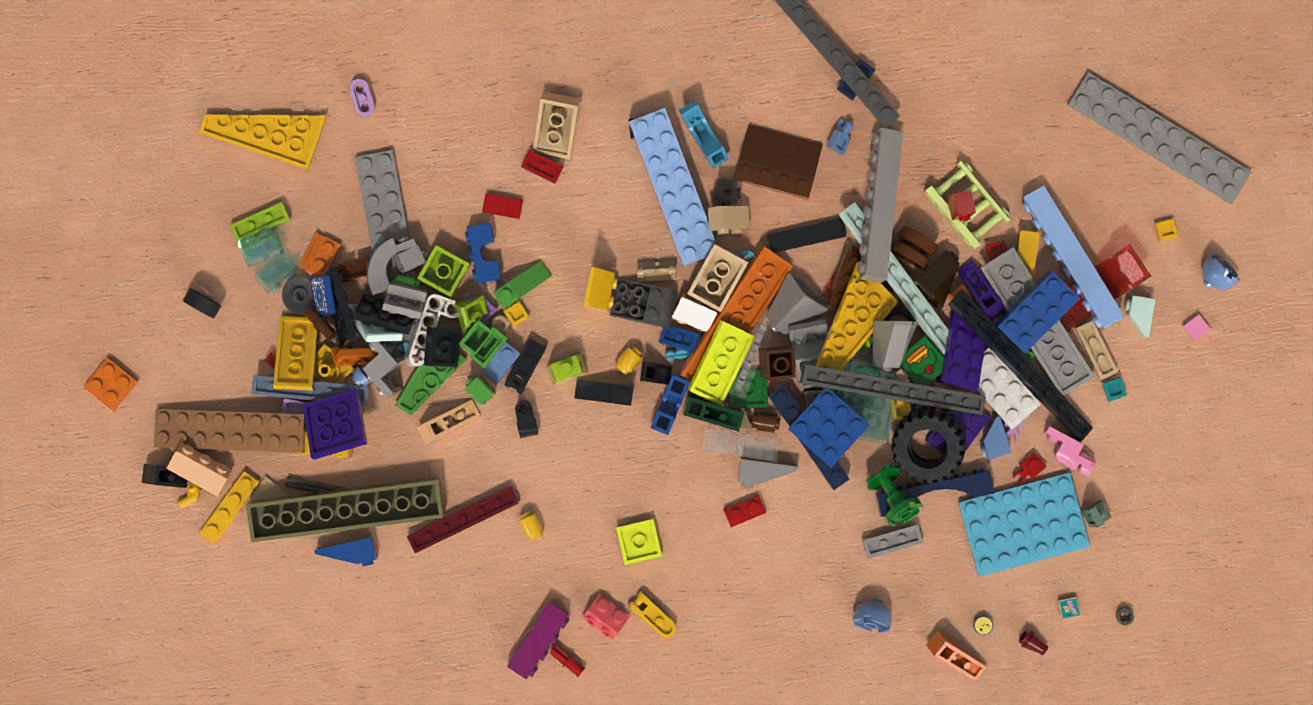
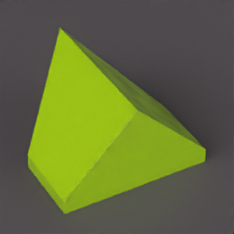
M484 295L455 303L463 337H465L476 321L480 320L483 315L488 314Z

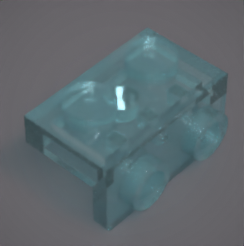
M281 251L253 276L267 293H275L282 287L281 283L285 279L289 280L297 274L295 271L298 268L284 251Z

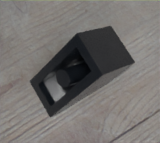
M144 464L141 483L180 488L187 487V480L166 469L167 466Z

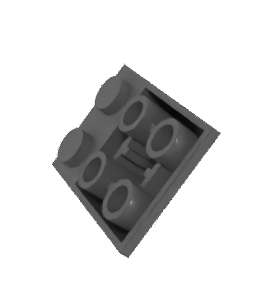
M618 278L613 307L609 316L669 329L678 292L668 288Z

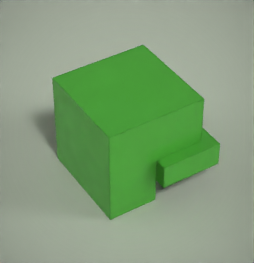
M477 320L459 345L470 352L471 355L469 357L485 369L508 338L496 328L492 327L490 329Z

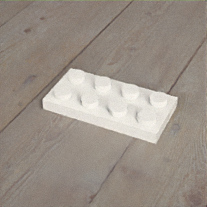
M990 348L984 351L979 389L977 391L981 395L986 396V401L1013 430L1041 404Z

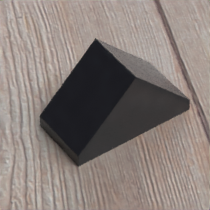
M642 361L640 381L668 385L672 366Z

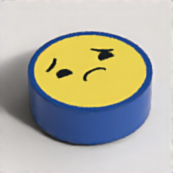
M979 616L974 620L973 628L978 634L987 635L993 629V622L987 616Z

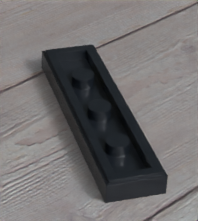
M839 218L767 236L771 251L777 253L846 237L843 220Z

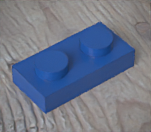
M670 326L669 329H663L658 342L661 345L694 353L701 335Z

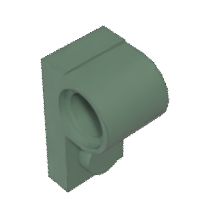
M1103 500L1081 510L1089 527L1098 528L1111 518Z

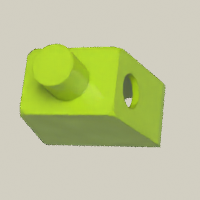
M581 354L547 366L553 385L587 373Z

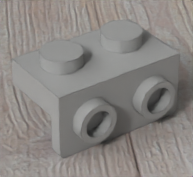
M390 282L382 310L392 314L398 313L409 318L420 319L427 292Z

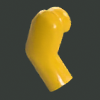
M194 483L188 484L187 496L178 500L181 509L197 502L200 494L199 486Z

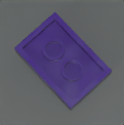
M948 409L946 413L949 416L953 414L957 417V423L961 422L963 426L962 431L966 433V450L990 419L984 412L983 415ZM932 431L925 442L944 455L947 450V442L941 434Z

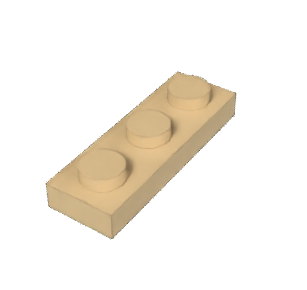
M1093 320L1075 328L1099 379L1103 380L1117 373L1118 370Z

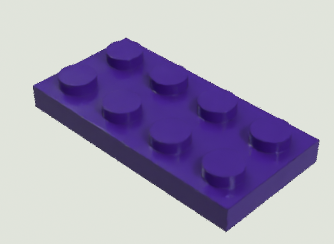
M953 309L941 381L977 391L979 389L985 343Z

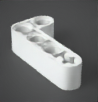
M437 294L426 296L421 318L416 320L405 354V362L408 366L417 367L424 364L427 326L423 323L424 317L430 319L431 324L429 327H436L439 317L446 319L455 318L458 316L455 307L456 301ZM431 298L437 303L435 308H431L429 305ZM448 305L454 307L452 315L447 312ZM419 335L425 338L423 345L417 341ZM412 355H416L419 358L418 361H414Z

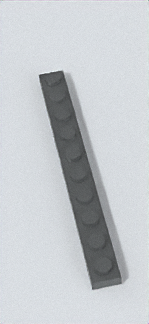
M774 0L884 128H887L900 117L897 111L801 0Z
M804 363L800 383L979 415H983L986 400L984 395Z

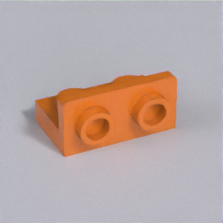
M367 345L352 346L351 348L345 347L342 349L340 347H333L331 349L334 366L365 365L377 356V352H374Z

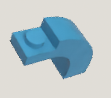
M694 100L679 109L686 127L711 167L714 169L729 160L724 147L713 133L697 102Z

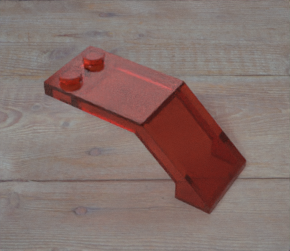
M1130 244L1094 266L1114 300L1151 277V274ZM1071 282L1067 286L1075 293L1072 288L1073 282ZM1080 294L1078 295L1080 299L1059 319L1066 332L1092 315L1091 311H1087L1082 304L1084 300Z

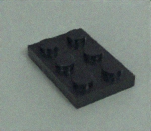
M363 294L354 311L353 319L409 335L416 318H409L406 315L392 314L382 310L385 300Z

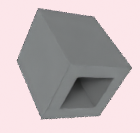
M418 245L392 256L400 274L426 263L425 253Z

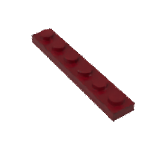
M510 486L408 535L407 538L414 553H417L519 504Z

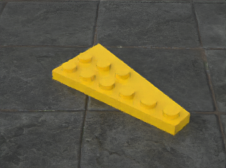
M205 115L199 133L309 170L327 116Z
M859 262L855 265L815 366L842 370L873 333V321H883L898 303L881 283L859 279V272L857 271Z

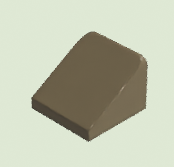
M740 408L739 412L745 413L740 428L752 429L744 408Z

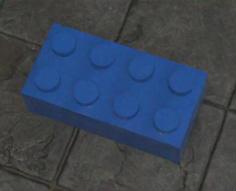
M1049 269L996 325L1026 353L1080 297Z

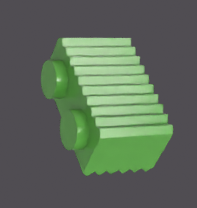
M472 376L465 383L467 386L465 391H468V394H471V397L476 402H479V405H485L496 394L479 376L476 378Z

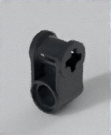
M528 401L518 402L515 407L520 438L539 435L532 405ZM522 404H525V407H529L525 415L518 411Z

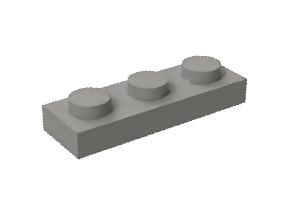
M915 524L864 539L862 542L867 559L921 544L923 540L919 526Z

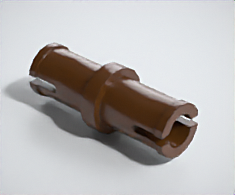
M313 306L308 307L304 311L303 315L313 323V327L319 330L328 341L333 340L337 336L338 332Z

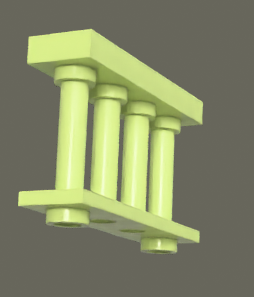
M960 161L956 165L960 169L938 188H933L931 185L924 193L973 251L981 245L978 241L983 234L1000 220L1006 224L1010 219L1008 218L1009 213L1004 207L1000 208L972 175V168L966 162L963 164ZM963 176L972 184L965 191H971V194L978 191L984 198L975 206L976 213L970 217V220L988 205L996 213L975 232H970L966 227L970 220L959 222V219L952 220L948 202L946 203L942 199L943 193Z

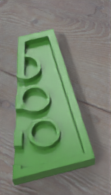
M460 354L458 356V367L467 360V358ZM424 364L417 366L395 406L412 415L458 367L424 366Z

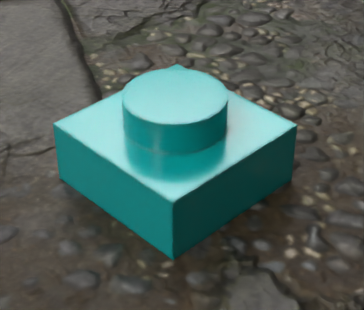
M1121 378L1102 384L1108 402L1127 396Z

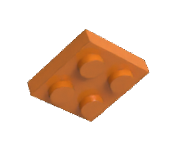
M107 357L83 388L112 411H115L138 381Z

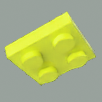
M654 519L616 527L625 565L662 557Z

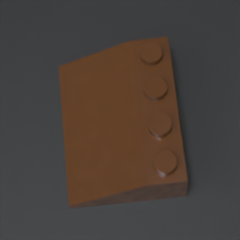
M749 125L734 180L808 200L823 145Z

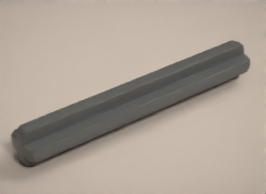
M290 476L287 477L285 483L286 487L310 492L346 489V487Z

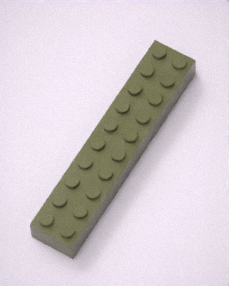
M440 477L248 501L246 504L251 542L444 517Z

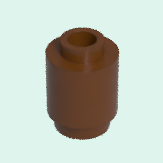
M760 411L759 413H754L752 428L775 433V429L779 430L780 418H777V414Z

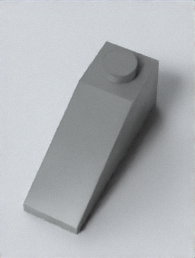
M741 459L738 482H742L741 486L753 488V484H760L798 471V466Z

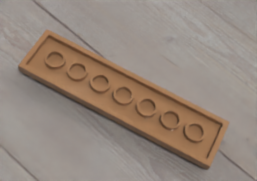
M156 409L154 447L178 448L183 443L190 445L193 449L305 453L304 414Z

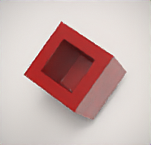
M971 191L953 193L947 198L952 220L959 219V222L968 221L976 213Z

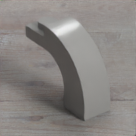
M408 236L397 240V244H395L393 238H389L378 245L373 251L366 269L367 283L372 295L388 290L387 263L396 253L416 246L414 238L409 239Z

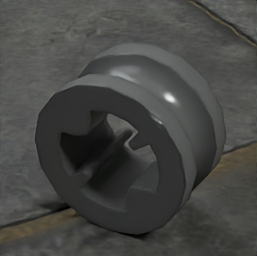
M1120 608L1116 613V619L1122 625H1130L1134 620V614L1128 608ZM1122 612L1130 613V615H1128V617H1130L1128 621L1120 620V618H1122V616H1120Z

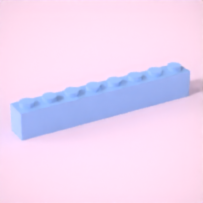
M1044 185L1024 196L1022 200L1024 202L1022 203L1024 210L1027 214L1030 212L1033 217V225L1043 233L1042 239L1047 246L1050 245L1053 249L1052 255L1056 262H1061L1064 267L1062 271L1065 277L1072 280L1073 290L1083 298L1082 304L1087 311H1091L1094 316L1092 320L1096 327L1104 330L1123 319V313Z

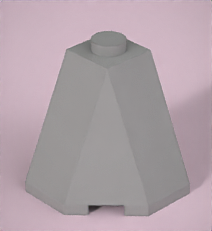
M790 272L786 275L766 315L770 322L769 326L775 332L780 331L785 335L789 333L788 326L808 323L829 310L818 294L813 293L802 279Z
M873 321V367H879L880 371L892 372V368L900 367L917 322Z

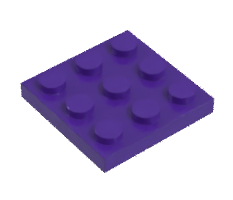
M356 388L303 404L310 456L313 460L367 444L360 395Z

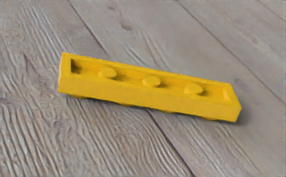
M244 471L199 534L215 545L257 488L260 481Z

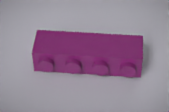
M549 601L507 667L525 679L528 676L533 677L538 669L535 665L539 659L541 661L545 659L549 652L546 650L549 644L554 645L559 637L556 633L560 627L564 629L570 619L567 618L569 613Z

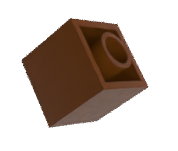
M788 346L758 348L760 377L766 380L796 378L793 348Z

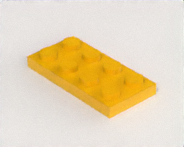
M280 316L273 382L274 389L313 390L318 330L313 327V323L307 317Z

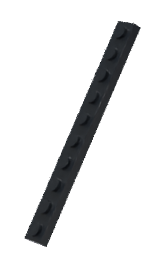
M963 290L960 291L948 305L1078 442L1083 441L1093 427Z

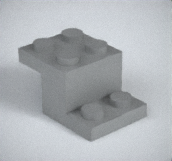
M826 319L788 326L791 348L794 349L795 367L800 389L815 387L800 383L803 363L809 365H816L828 335Z
M392 341L369 342V347L379 354L363 368L364 374L369 381H373L377 385V390L382 396L389 398L403 389L391 373L405 361V356Z

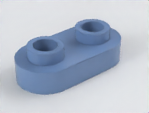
M359 365L352 370V379L358 386L361 384L365 386L370 382L364 374L365 371Z

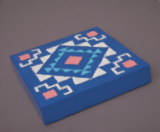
M330 275L310 278L315 310L320 315L335 314L336 310Z

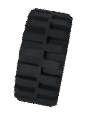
M925 406L919 407L918 411H910L897 425L892 438L891 452L894 453V462L899 464V470L901 472L905 470L907 472L906 476L910 479L914 476L917 478L916 481L921 483L922 480H927V483H933L934 480L941 482L944 481L946 476L951 477L954 471L958 470L961 466L967 446L966 433L962 431L963 426L961 422H956L957 417L953 414L950 416L946 414L947 410L942 408L941 411H938L933 406L930 409H926ZM921 430L938 432L947 442L946 453L934 460L918 456L911 446L913 435Z

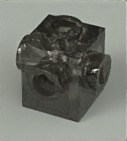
M737 179L717 180V188H714V199H717V204H721V206L737 204V199H741V188H737ZM729 191L731 195L725 196L724 192Z

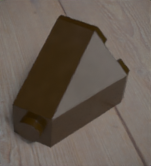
M947 250L914 281L920 292L938 311L944 307L960 265L957 261L959 259L957 255Z

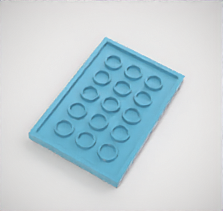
M1070 473L994 492L995 494L958 502L979 577L1090 547Z

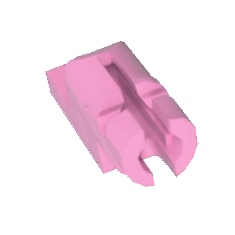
M1047 426L1044 431L1048 435L1047 439L1054 443L1060 441L1054 453L1057 461L1071 469H1075L1079 465L1078 472L1088 477L1096 461L1085 452H1080L1084 444Z

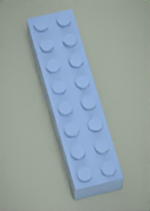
M663 108L629 121L682 265L685 266L706 258L714 244H716L712 231L709 230L707 217L666 109Z

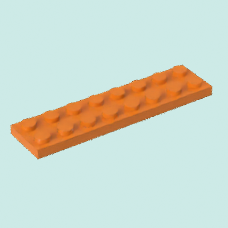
M762 245L737 282L721 312L717 313L710 328L704 333L694 353H691L678 374L691 382L720 320L750 334L793 266Z

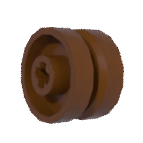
M903 225L898 236L904 242L894 240L890 251L915 267L925 270L930 261L924 254L933 256L939 246L922 233Z

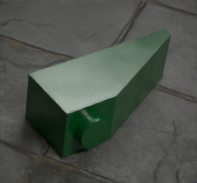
M689 395L683 410L684 416L738 432L745 414Z

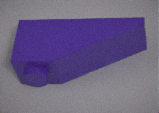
M972 260L957 270L961 279L992 321L1007 311Z

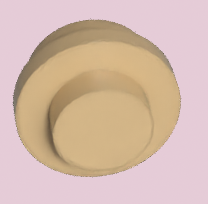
M496 315L491 320V328L494 327L499 332L505 333L510 327V321L505 315Z

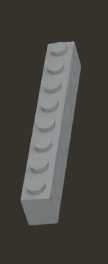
M883 127L873 133L871 139L873 151L869 158L871 169L867 176L869 187L865 194L867 206H865L863 212L865 224L861 230L863 235V242L859 249L861 261L857 267L859 279L881 283L887 280L903 137V132Z

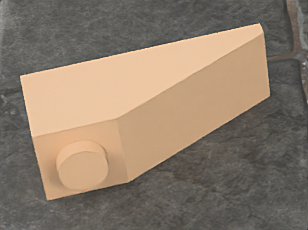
M470 400L422 424L417 429L427 445L481 417L473 400Z

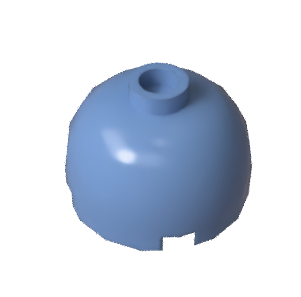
M1212 253L1202 266V274L1205 277L1203 282L1210 289L1214 287L1217 290L1224 291L1232 288L1240 281V278H1237L1239 275L1225 260L1220 262L1218 254Z
M871 599V601H865L856 608L852 622H854L855 626L872 632V629H879L878 633H887L890 631L892 616L888 607L882 604L881 600Z

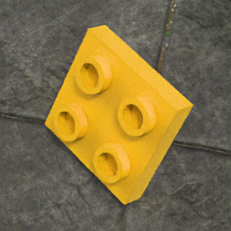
M324 344L316 353L313 381L342 384L351 374L354 367L351 365L334 366L331 348Z

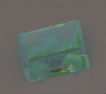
M273 226L269 228L264 227L257 233L246 235L238 241L239 250L249 268L284 253L282 242Z

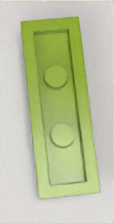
M280 202L229 226L237 243H240L244 239L291 219L283 202Z

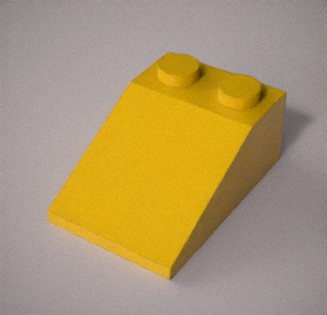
M591 267L584 301L585 307L607 312L608 308L613 307L614 297L611 296L612 289H616L618 278H615V273Z

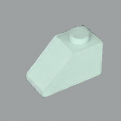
M1132 295L1129 299H1126L1124 310H1127L1126 315L1140 336L1148 338L1156 299Z

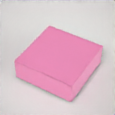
M1199 314L1183 325L1194 341L1211 330Z

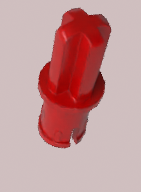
M558 645L551 649L550 655L563 664V668L566 667L574 673L576 677H579L585 670V667L572 658L573 655L570 656Z

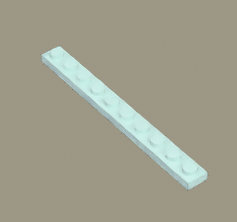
M854 202L838 215L861 245L863 242L861 230L865 224V217ZM890 251L887 282L939 353L945 357L949 330Z

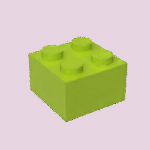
M435 245L417 279L453 298L471 264Z

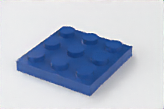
M824 388L788 430L832 468L870 424L830 388Z

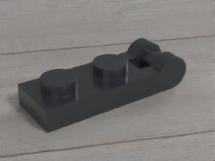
M529 339L504 386L512 387L517 390V393L522 394L547 347ZM517 375L523 378L521 383L514 380Z

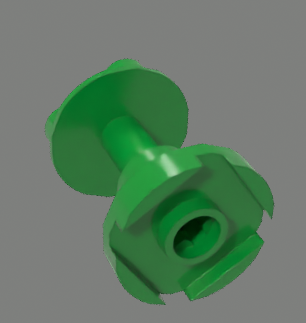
M887 464L881 468V472L869 476L866 482L868 490H877L883 487L888 495L886 501L891 508L885 518L890 526H897L896 522L901 521L904 524L920 513L918 508H923V505L919 498L907 499L903 491L897 490L893 481L900 475L901 471L898 466L892 467L891 464Z

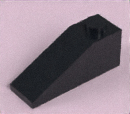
M577 380L574 398L631 406L634 387Z

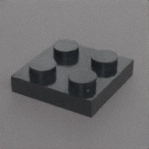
M427 327L424 366L458 367L460 328Z

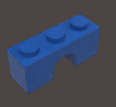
M491 223L467 227L468 232H465L466 242L471 244L472 250L468 252L470 262H474L475 269L472 270L474 281L478 280L480 285L502 280L498 261H485L481 255L485 245L495 243Z
M672 375L651 429L669 435L690 381Z

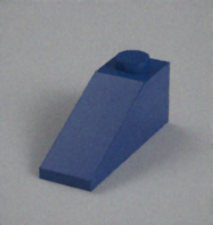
M373 536L314 550L316 555L354 564L362 563V566L374 564L373 560L378 559Z

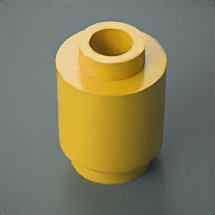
M635 346L633 348L628 347L617 359L618 362L615 366L625 375L628 372L631 373L643 360L641 358L642 353Z
M529 511L520 516L521 520L518 522L529 541L544 535L536 513L532 514Z

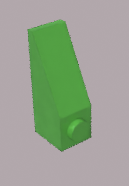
M539 261L493 294L506 310L549 279L551 275L542 262Z

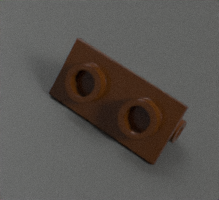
M366 255L354 259V266H352L351 261L338 263L334 267H337L338 273H341L343 282H348L362 276L366 277V269L370 257Z

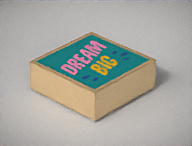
M1077 597L1057 600L1062 620L1081 616Z

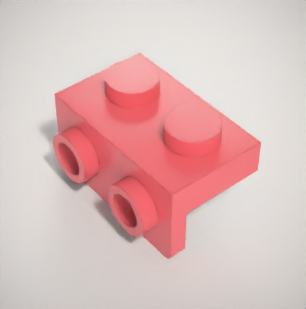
M599 593L582 617L589 625L598 628L604 636L614 639L630 616Z

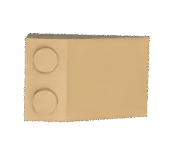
M544 91L540 98L533 152L566 159L571 158L582 98Z
M714 244L687 294L721 312L744 272L748 261Z

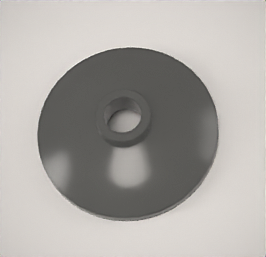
M293 277L283 287L282 300L285 307L291 313L303 315L308 307H314L311 281L305 277Z

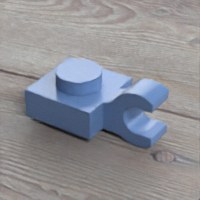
M840 119L837 124L838 130L834 129L826 147L837 154L844 155L851 140L848 135L853 129L854 124Z

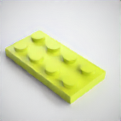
M720 320L687 390L722 406L755 336Z

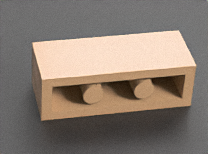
M183 443L179 445L166 468L218 496L232 472L226 465L212 460L208 455L201 454L190 445Z

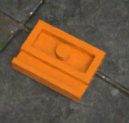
M316 232L299 267L319 277L324 276L331 267L341 244Z

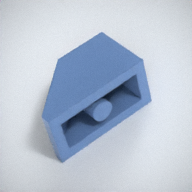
M505 342L483 373L499 384L521 353Z
M1000 416L993 418L982 439L983 445L980 446L983 457L986 456L988 460L1012 453Z

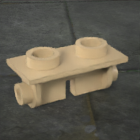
M675 261L637 263L638 282L676 280Z

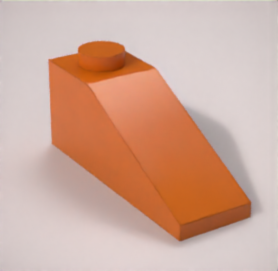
M939 631L935 633L926 645L936 658L975 682L987 668L984 663Z

